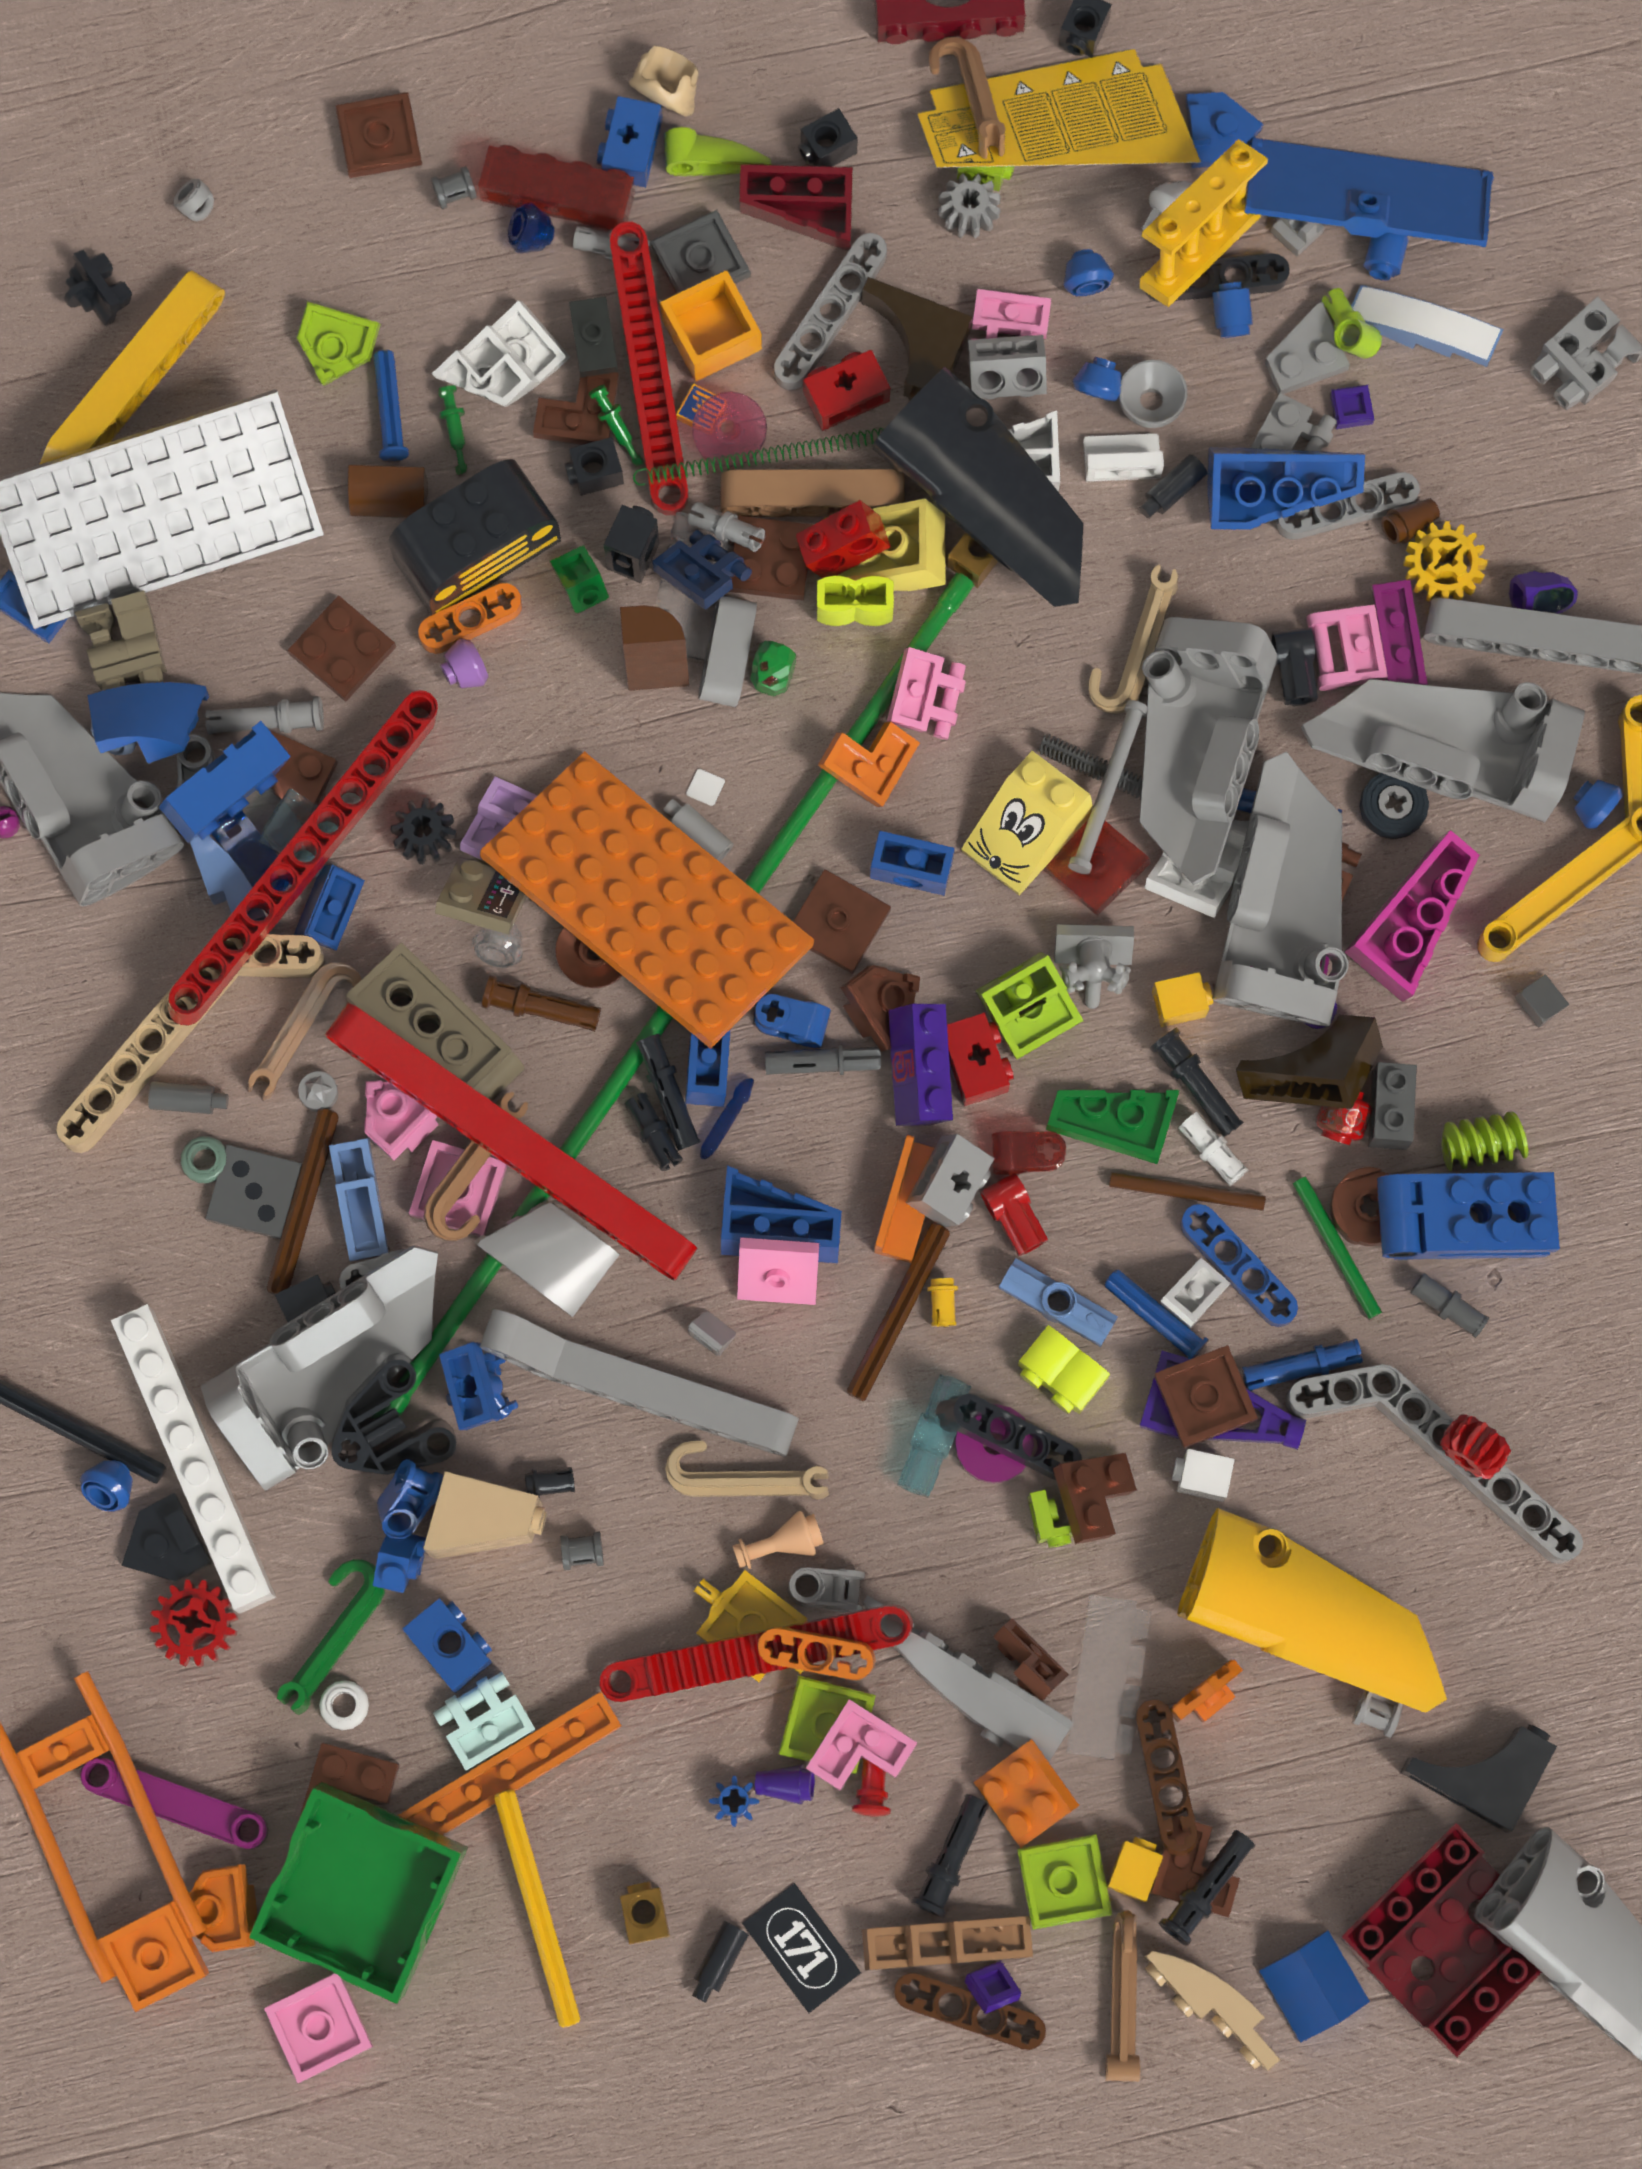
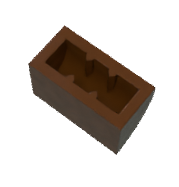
M349 465L348 499L351 516L407 518L427 505L428 480L424 467Z

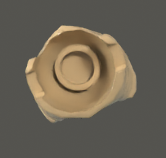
M653 46L649 52L641 56V61H639L633 77L629 80V85L636 89L639 94L641 93L666 109L687 117L693 115L695 109L694 99L699 71L695 64L683 55L667 48Z

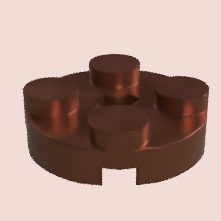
M1375 1167L1356 1169L1348 1173L1332 1193L1330 1202L1332 1221L1336 1229L1351 1244L1370 1247L1381 1245L1379 1208L1375 1211L1374 1217H1369L1367 1213L1361 1212L1360 1206L1364 1204L1363 1198L1369 1197L1371 1202H1378L1377 1178L1389 1175L1382 1172V1169Z

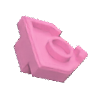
M381 1080L366 1081L365 1096L367 1098L364 1133L392 1160H395L406 1148L413 1152L439 1125L435 1120L437 1118L435 1114L389 1082H382Z

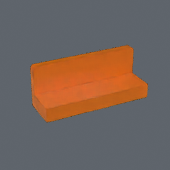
M907 1134L876 1240L874 1253L912 1263L925 1215L908 1205L906 1201L935 1148L914 1142L915 1136Z

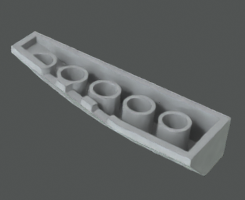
M868 1595L863 1602L865 1609L883 1606V1604ZM895 1614L885 1615L881 1620L882 1631L888 1636L899 1635L903 1629L901 1618ZM914 1624L910 1636L903 1643L893 1646L912 1669L944 1700L983 1729L980 1736L999 1748L1004 1742L1017 1750L1032 1739L1049 1762L1074 1724L1072 1720L995 1672L989 1673V1675L982 1671L983 1668L977 1664L976 1660L958 1651L953 1653L948 1650L949 1646L941 1639L925 1630L918 1631L914 1628Z

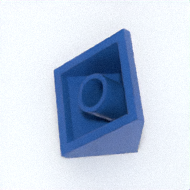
M1329 1930L1259 1970L1300 2043L1341 2023L1370 2002Z

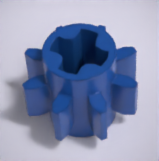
M733 1776L731 1780L732 1786L725 1788L721 1783H716L721 1794L719 1798L709 1799V1803L720 1805L721 1811L715 1817L717 1820L727 1815L731 1817L732 1827H736L737 1817L744 1815L750 1821L753 1819L747 1810L749 1805L759 1804V1800L749 1798L747 1794L753 1787L752 1783H748L742 1788L738 1786L737 1777ZM733 1790L738 1791L740 1798H746V1804L740 1805L736 1813L730 1812L731 1810L728 1805H723V1798H729Z

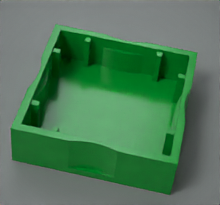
M320 1782L313 1787L290 1840L286 1862L268 1891L249 1938L299 1961L325 1967L340 1976L344 1981L398 2004L407 1992L468 1846L331 1785Z

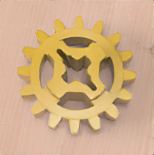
M1445 521L1441 530H1438L1437 526L1431 523L1427 529V534L1419 530L1414 537L1416 542H1409L1406 551L1410 555L1405 556L1403 566L1411 569L1407 572L1405 578L1406 580L1410 579V581L1416 579L1417 583L1413 590L1415 593L1423 589L1427 591L1426 601L1430 602L1434 595L1440 596V598L1452 596L1455 600H1462L1463 591L1470 596L1474 594L1476 590L1474 583L1481 584L1485 576L1481 570L1486 568L1488 560L1479 558L1483 554L1485 546H1474L1473 543L1477 534L1474 532L1465 536L1463 534L1465 525L1460 524L1455 531L1451 530L1449 521ZM1421 553L1424 554L1423 559L1427 562V569L1425 571L1421 565ZM1465 555H1467L1469 560V573L1466 571L1468 567L1463 563ZM1452 557H1454L1452 564L1447 563L1444 566L1441 565L1438 569H1436L1439 561L1443 563L1446 560H1450Z

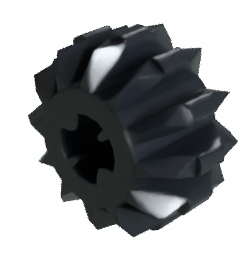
M424 798L421 802V808L416 809L415 803L409 801L407 803L409 813L398 810L395 815L400 823L391 825L392 834L397 836L393 840L394 847L396 849L404 848L403 857L406 860L411 859L417 853L419 864L423 865L426 861V855L431 854L435 862H438L440 860L439 849L444 852L452 850L451 844L447 840L454 839L457 836L456 830L449 827L454 823V818L452 814L443 815L445 808L442 803L436 804L431 809L429 799ZM421 826L425 830V826H429L431 834L425 836L422 833V837H418L416 830Z

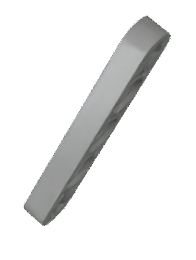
M866 233L855 241L777 357L774 364V378L780 387L787 390L800 388L803 385V379L807 378V375L815 369L861 300L867 278L875 279L885 264L887 245L881 236L874 233ZM874 246L877 248V256H869L865 262L864 269L860 266L864 258V249L869 250ZM846 274H855L860 278L861 284L854 290H847L841 286L840 279ZM833 303L840 307L841 314L836 319L828 320L821 315L820 309L825 304ZM807 333H814L820 337L822 342L815 349H806L800 343L801 337ZM797 353L801 357L797 365V373L799 375L791 374L789 377H785L783 367H792L796 361Z

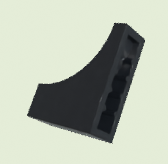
M1529 1724L1527 1729L1522 1726L1515 1728L1510 1738L1498 1751L1474 1765L1442 1767L1411 1757L1406 1760L1400 1773L1503 1832L1508 1833L1512 1832L1557 1746L1548 1741L1551 1737L1548 1733Z

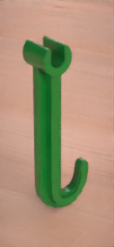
M350 1560L339 1566L329 1578V1584L337 1587L350 1573L360 1572L364 1576V1583L292 1681L280 1687L277 1699L283 1705L287 1704L292 1695L298 1694L297 1701L291 1707L295 1714L300 1715L309 1708L310 1697L380 1605L385 1595V1589L373 1586L376 1569L373 1563L366 1560Z

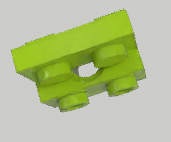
M1043 952L1038 953L975 990L992 1022L996 1023L999 1032L1016 1060L1084 1021L1066 990L1067 987L1049 955ZM1042 999L1044 1001L1039 1005L1033 1007L1032 1009L1028 1010L1027 1012L1023 1013L1022 1015H1019L1020 1011L1026 1009L1027 1007L1038 1002L1039 1000Z

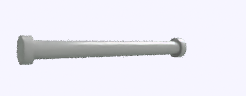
M1128 700L1124 708L1127 714L1076 856L1071 857L1068 867L1075 872L1089 874L1092 864L1090 860L1141 718L1147 715L1148 707L1139 701Z

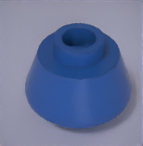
M1091 249L1075 252L1072 255V259L1066 264L1064 288L1074 296L1097 294L1110 286L1114 273L1101 254L1094 253Z
M1095 357L1093 363L1085 362L1072 382L1076 391L1115 402L1121 393V372L1114 370L1115 362Z
M1599 779L1594 785L1588 780L1573 797L1578 802L1574 810L1584 827L1596 829L1601 825L1623 797L1621 788Z
M106 1460L82 1474L80 1478L81 1491L84 1497L98 1509L108 1512L122 1510L129 1503L133 1479L126 1465L116 1460Z

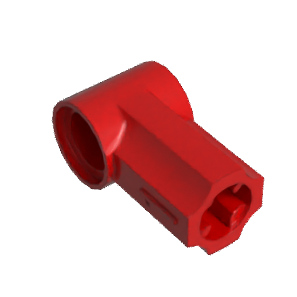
M1016 1173L980 1191L990 1215L996 1222H1000L1018 1257L1028 1254L1048 1242V1238L1039 1220L1029 1205L1031 1204L1029 1195Z

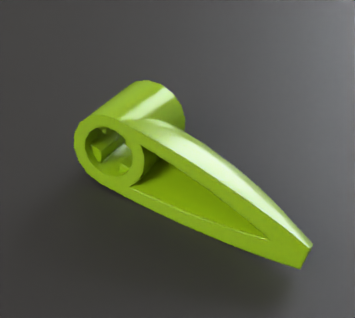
M677 127L669 129L664 134L666 171L674 176L740 173L741 164L771 165L770 158L750 147L723 138L697 135L696 131L691 128Z

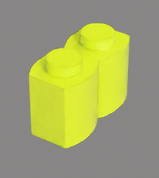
M828 576L817 581L818 622L829 626H843L856 621L867 626H881L893 621L894 581L882 576H867L854 581L844 576Z
M1049 1325L1018 1362V1366L1023 1370L1020 1376L1036 1389L1041 1385L1054 1394L1051 1397V1401L1067 1414L1071 1410L1080 1414L1110 1376V1373L1100 1364L1079 1350L1072 1342Z

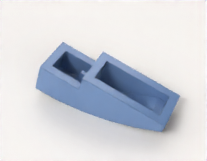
M197 836L190 841L208 895L213 905L227 901L232 914L252 887L241 869L221 846L210 836L203 841ZM255 908L247 913L255 921H261L266 918L262 909Z
M366 1138L329 1145L349 1261L388 1253L370 1139Z

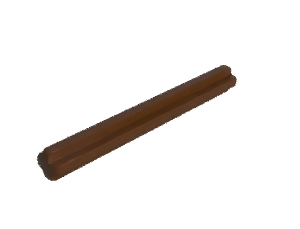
M320 1108L317 1111L267 1284V1291L274 1295L290 1288L329 1154V1145L332 1143L339 1119L338 1114L329 1109Z
M937 1223L931 1224L847 1388V1393L851 1397L860 1401L867 1399L950 1236V1231L946 1227Z

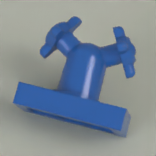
M471 1342L439 1354L449 1394L446 1395L447 1404L453 1406L459 1430H469L492 1421H499L510 1415L512 1410L518 1407L516 1400L510 1402L508 1397L503 1398L501 1395L503 1382L499 1376L501 1375L499 1365L506 1361L491 1353H483L480 1348V1342Z

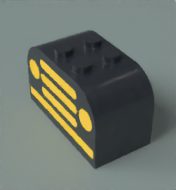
M513 459L503 460L490 465L420 508L402 521L389 538L393 560L430 615L476 595L561 542L557 520L517 461Z

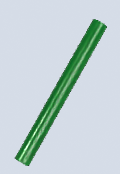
M1305 1176L1293 1183L1295 1190L1367 1318L1370 1320L1383 1313L1307 1177Z

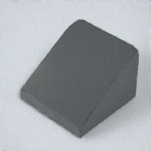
M1546 974L1521 990L1515 997L1538 1028L1570 1005Z

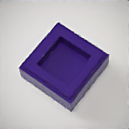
M1368 385L1331 390L1330 399L1334 419L1336 420V429L1372 425L1375 419Z
M1001 1960L968 1973L964 1981L984 2014L1018 2001L1022 1993Z

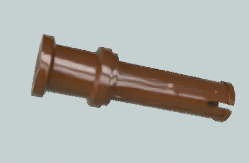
M492 974L489 975L481 1006L484 1009L492 1006L513 1012L515 1017L524 1016V1014L535 1015L593 1032L597 1029L601 1014V1007L542 994L531 990V986H528L527 983L522 982L520 985L503 982L497 980L496 975Z

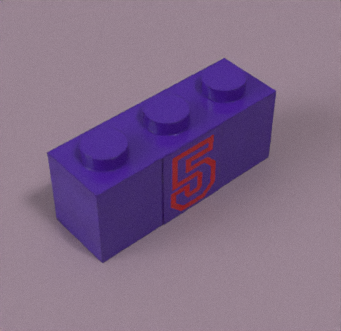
M909 1004L888 1010L896 1126H930L952 1121L953 1110L946 1004Z

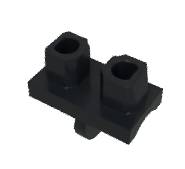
M84 250L74 253L73 258L76 262L69 272L71 277L65 281L69 290L64 296V301L70 308L81 305L85 312L93 309L105 326L115 322L117 311L130 304L131 290L123 281L108 286L104 279L112 276L113 267L105 253L88 257Z

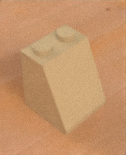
M445 1471L423 1549L430 1557L440 1559L532 1543L534 1534L541 1535L543 1532L547 1512L542 1507L543 1504L537 1495Z

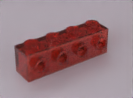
M489 145L478 184L480 200L482 202L610 230L619 223L628 221L635 196L634 177L629 176L622 170L609 169L605 171L595 169L590 164L582 161L563 162L546 153H537L536 155L522 153L519 149L509 145H501L499 147Z

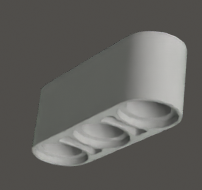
M726 595L716 601L698 699L736 708L744 680L757 610L756 602Z

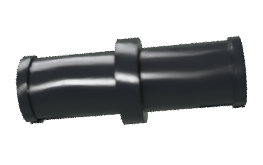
M647 1093L637 1094L639 1099L637 1102L632 1097L624 1105L629 1110L640 1130L638 1136L641 1142L647 1143L659 1164L660 1170L667 1171L670 1169V1161L673 1167L682 1162L683 1158L678 1153L667 1133L669 1127L666 1121L659 1119L648 1099Z

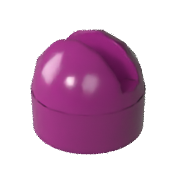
M3 805L0 806V818L9 813L12 817L0 821V838H9L18 832L20 818L15 810Z

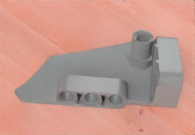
M1169 617L1163 623L1154 652L1145 658L1142 665L1143 673L1149 685L1139 822L1178 869L1195 885L1216 874L1258 745L1259 724L1257 720L1277 662V653L1266 632L1256 625L1240 622Z
M1369 679L1340 702L1319 716L1304 723L1301 728L1310 747L1449 798L1465 800L1472 796L1541 822H1546L1566 789L1585 710L1555 699L1548 701L1545 691L1539 685L1531 682L1521 683L1513 693Z
M0 693V783L31 836L35 840H42L80 906L91 905L124 889L158 868L184 847V843L173 824L159 809L161 803L160 790L151 782L137 781L108 752L100 754L95 739L52 695ZM133 801H141L148 808H140Z
M1287 752L1263 762L1228 906L1227 921L1230 922V927L1214 988L1213 1001L1278 1018L1330 1026L1339 981L1346 975L1349 965L1347 956L1342 951L1343 815L1311 783ZM1324 955L1332 962V970L1328 976L1320 969V960Z
M415 1245L411 1246L286 1323L274 1332L269 1344L201 1385L207 1409L214 1422L265 1491L296 1473L300 1467L304 1469L320 1467L328 1457L327 1445L333 1439L346 1400L389 1355L401 1353L409 1356L412 1360L432 1340L437 1251ZM392 1366L387 1372V1377L392 1380L404 1366ZM308 1441H314V1442H315V1443H314L312 1446H310V1447H307V1448H302V1447H300V1446H301L303 1443H305V1442H308Z
M1542 1828L1530 1837L1480 1901L1475 1911V1918L1501 1942L1522 1954L1549 1978L1548 1982L1613 2041L1642 2061V1926L1606 1883L1600 1869L1589 1864L1551 1828ZM1581 1872H1583L1582 1879L1577 1884V1877Z

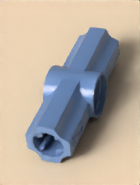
M1015 1258L999 1285L1000 1290L1042 1313L1043 1317L1048 1321L1063 1325L1099 1347L1102 1346L1118 1316L1076 1293L1068 1284L1051 1279ZM1058 1293L1064 1295L1068 1300L1069 1307L1061 1312L1052 1310L1047 1301L1050 1295Z

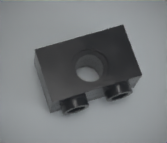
M622 504L603 544L607 570L642 583L659 546L658 523L652 512L640 506L630 508Z

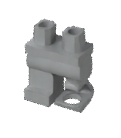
M1598 296L1544 344L1540 356L1530 369V374L1541 384H1545L1554 375L1564 383L1555 391L1553 396L1565 410L1573 407L1580 401L1584 405L1587 404L1595 395L1606 388L1617 376L1618 372L1615 368L1622 363L1624 357L1627 356L1633 363L1638 362L1642 358L1641 343L1623 325L1618 327L1621 320ZM1615 334L1613 341L1609 344L1606 351L1599 353L1597 350H1594L1601 342L1604 343Z

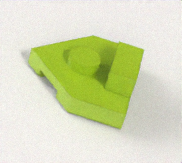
M307 302L297 339L309 358L321 384L325 386L371 360L381 324Z

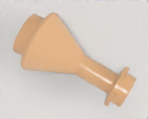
M797 1511L771 1537L745 1545L742 1539H738L739 1543L732 1545L739 1568L747 1566L749 1570L751 1569V1560L774 1552L814 1556L816 1554L815 1547L824 1543L814 1514L804 1517L802 1511Z

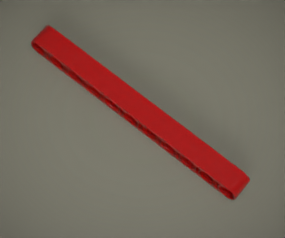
M417 690L411 692L403 700L174 984L169 992L168 1011L170 1017L176 1023L189 1026L202 1018L432 731L436 722L438 704L436 698L431 693ZM414 708H423L429 715L425 718H417L410 711ZM392 736H400L406 741V744L401 747H395L387 739ZM376 764L384 772L380 775H370L364 768L367 765ZM346 793H354L361 800L356 804H348L341 799V796ZM327 821L334 823L338 829L332 833H325L318 828V825ZM307 850L315 858L309 862H301L294 855L298 851ZM278 879H284L291 884V888L286 891H277L271 886V883ZM258 908L264 910L268 916L264 920L255 921L247 913L252 909ZM229 938H238L244 943V946L235 951L227 949L223 943ZM207 967H213L221 975L217 979L206 980L200 975V971ZM182 997H190L197 1004L193 1009L182 1010L176 1005V1001Z
M347 1003L324 1034L343 1051L669 1279L676 1281L698 1248L683 1235L355 1005Z

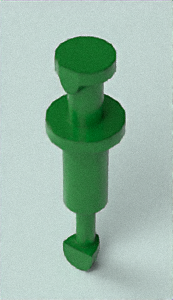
M449 385L438 389L439 396L444 399L445 410L441 411L439 416L440 419L446 420L450 446L456 450L458 465L455 467L457 475H461L467 471V464H465L462 451L465 446V439L460 418L465 412L463 408L456 407L454 393L457 392V387Z
M605 385L594 388L589 392V396L591 399H596L602 410L597 417L600 421L606 420L619 445L626 447L632 458V464L636 466L643 465L644 461L641 455H637L630 443L632 436L618 413L622 409L620 404L612 405L606 396L609 392Z

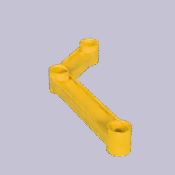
M1642 695L1629 699L1618 718L1621 734L1625 820L1501 916L1490 922L1483 930L1477 942L1478 951L1484 959L1491 962H1500L1506 959L1513 951L1642 852V832L1638 829L1636 822L1642 820V723L1633 720L1630 711L1633 710L1642 712ZM1495 933L1501 935L1506 941V947H1494L1490 943L1488 936Z

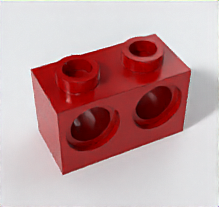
M861 500L795 534L806 567L821 578L837 576L891 547L880 515Z

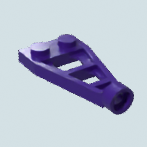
M1162 1350L1155 1373L1190 1359ZM1153 1378L1139 1427L1179 1439L1156 1380ZM1247 1390L1253 1407L1261 1414L1259 1427L1254 1430L1236 1428L1208 1439L1215 1441L1276 1443L1298 1450L1305 1429L1306 1419L1290 1415ZM1284 1422L1288 1424L1285 1436L1281 1435L1279 1430L1280 1425Z

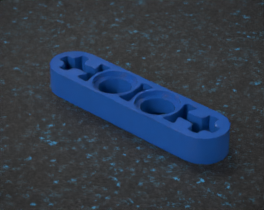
M1202 1204L1189 1207L1183 1214L1180 1223L1185 1237L1268 1324L1275 1327H1283L1291 1323L1298 1311V1304L1294 1295L1210 1207ZM1193 1214L1197 1218L1202 1215L1207 1217L1208 1220L1205 1227L1212 1234L1216 1228L1222 1232L1213 1238L1208 1247L1202 1242L1208 1238V1235L1200 1228L1195 1231L1190 1228L1193 1221L1190 1216ZM1221 1241L1231 1242L1237 1252L1235 1259L1229 1262L1218 1259L1215 1255L1217 1243ZM1253 1269L1260 1272L1263 1276V1286L1258 1290H1249L1244 1287L1241 1278L1245 1271ZM1272 1285L1276 1290L1271 1292L1270 1296L1277 1303L1283 1300L1288 1303L1285 1311L1289 1316L1284 1317L1282 1314L1274 1317L1271 1314V1310L1274 1307L1267 1298L1261 1304L1256 1298L1262 1296L1268 1287Z

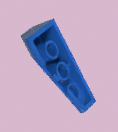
M1208 447L1207 490L1210 528L1249 530L1272 520L1293 516L1295 513L1327 505L1364 492L1365 454Z

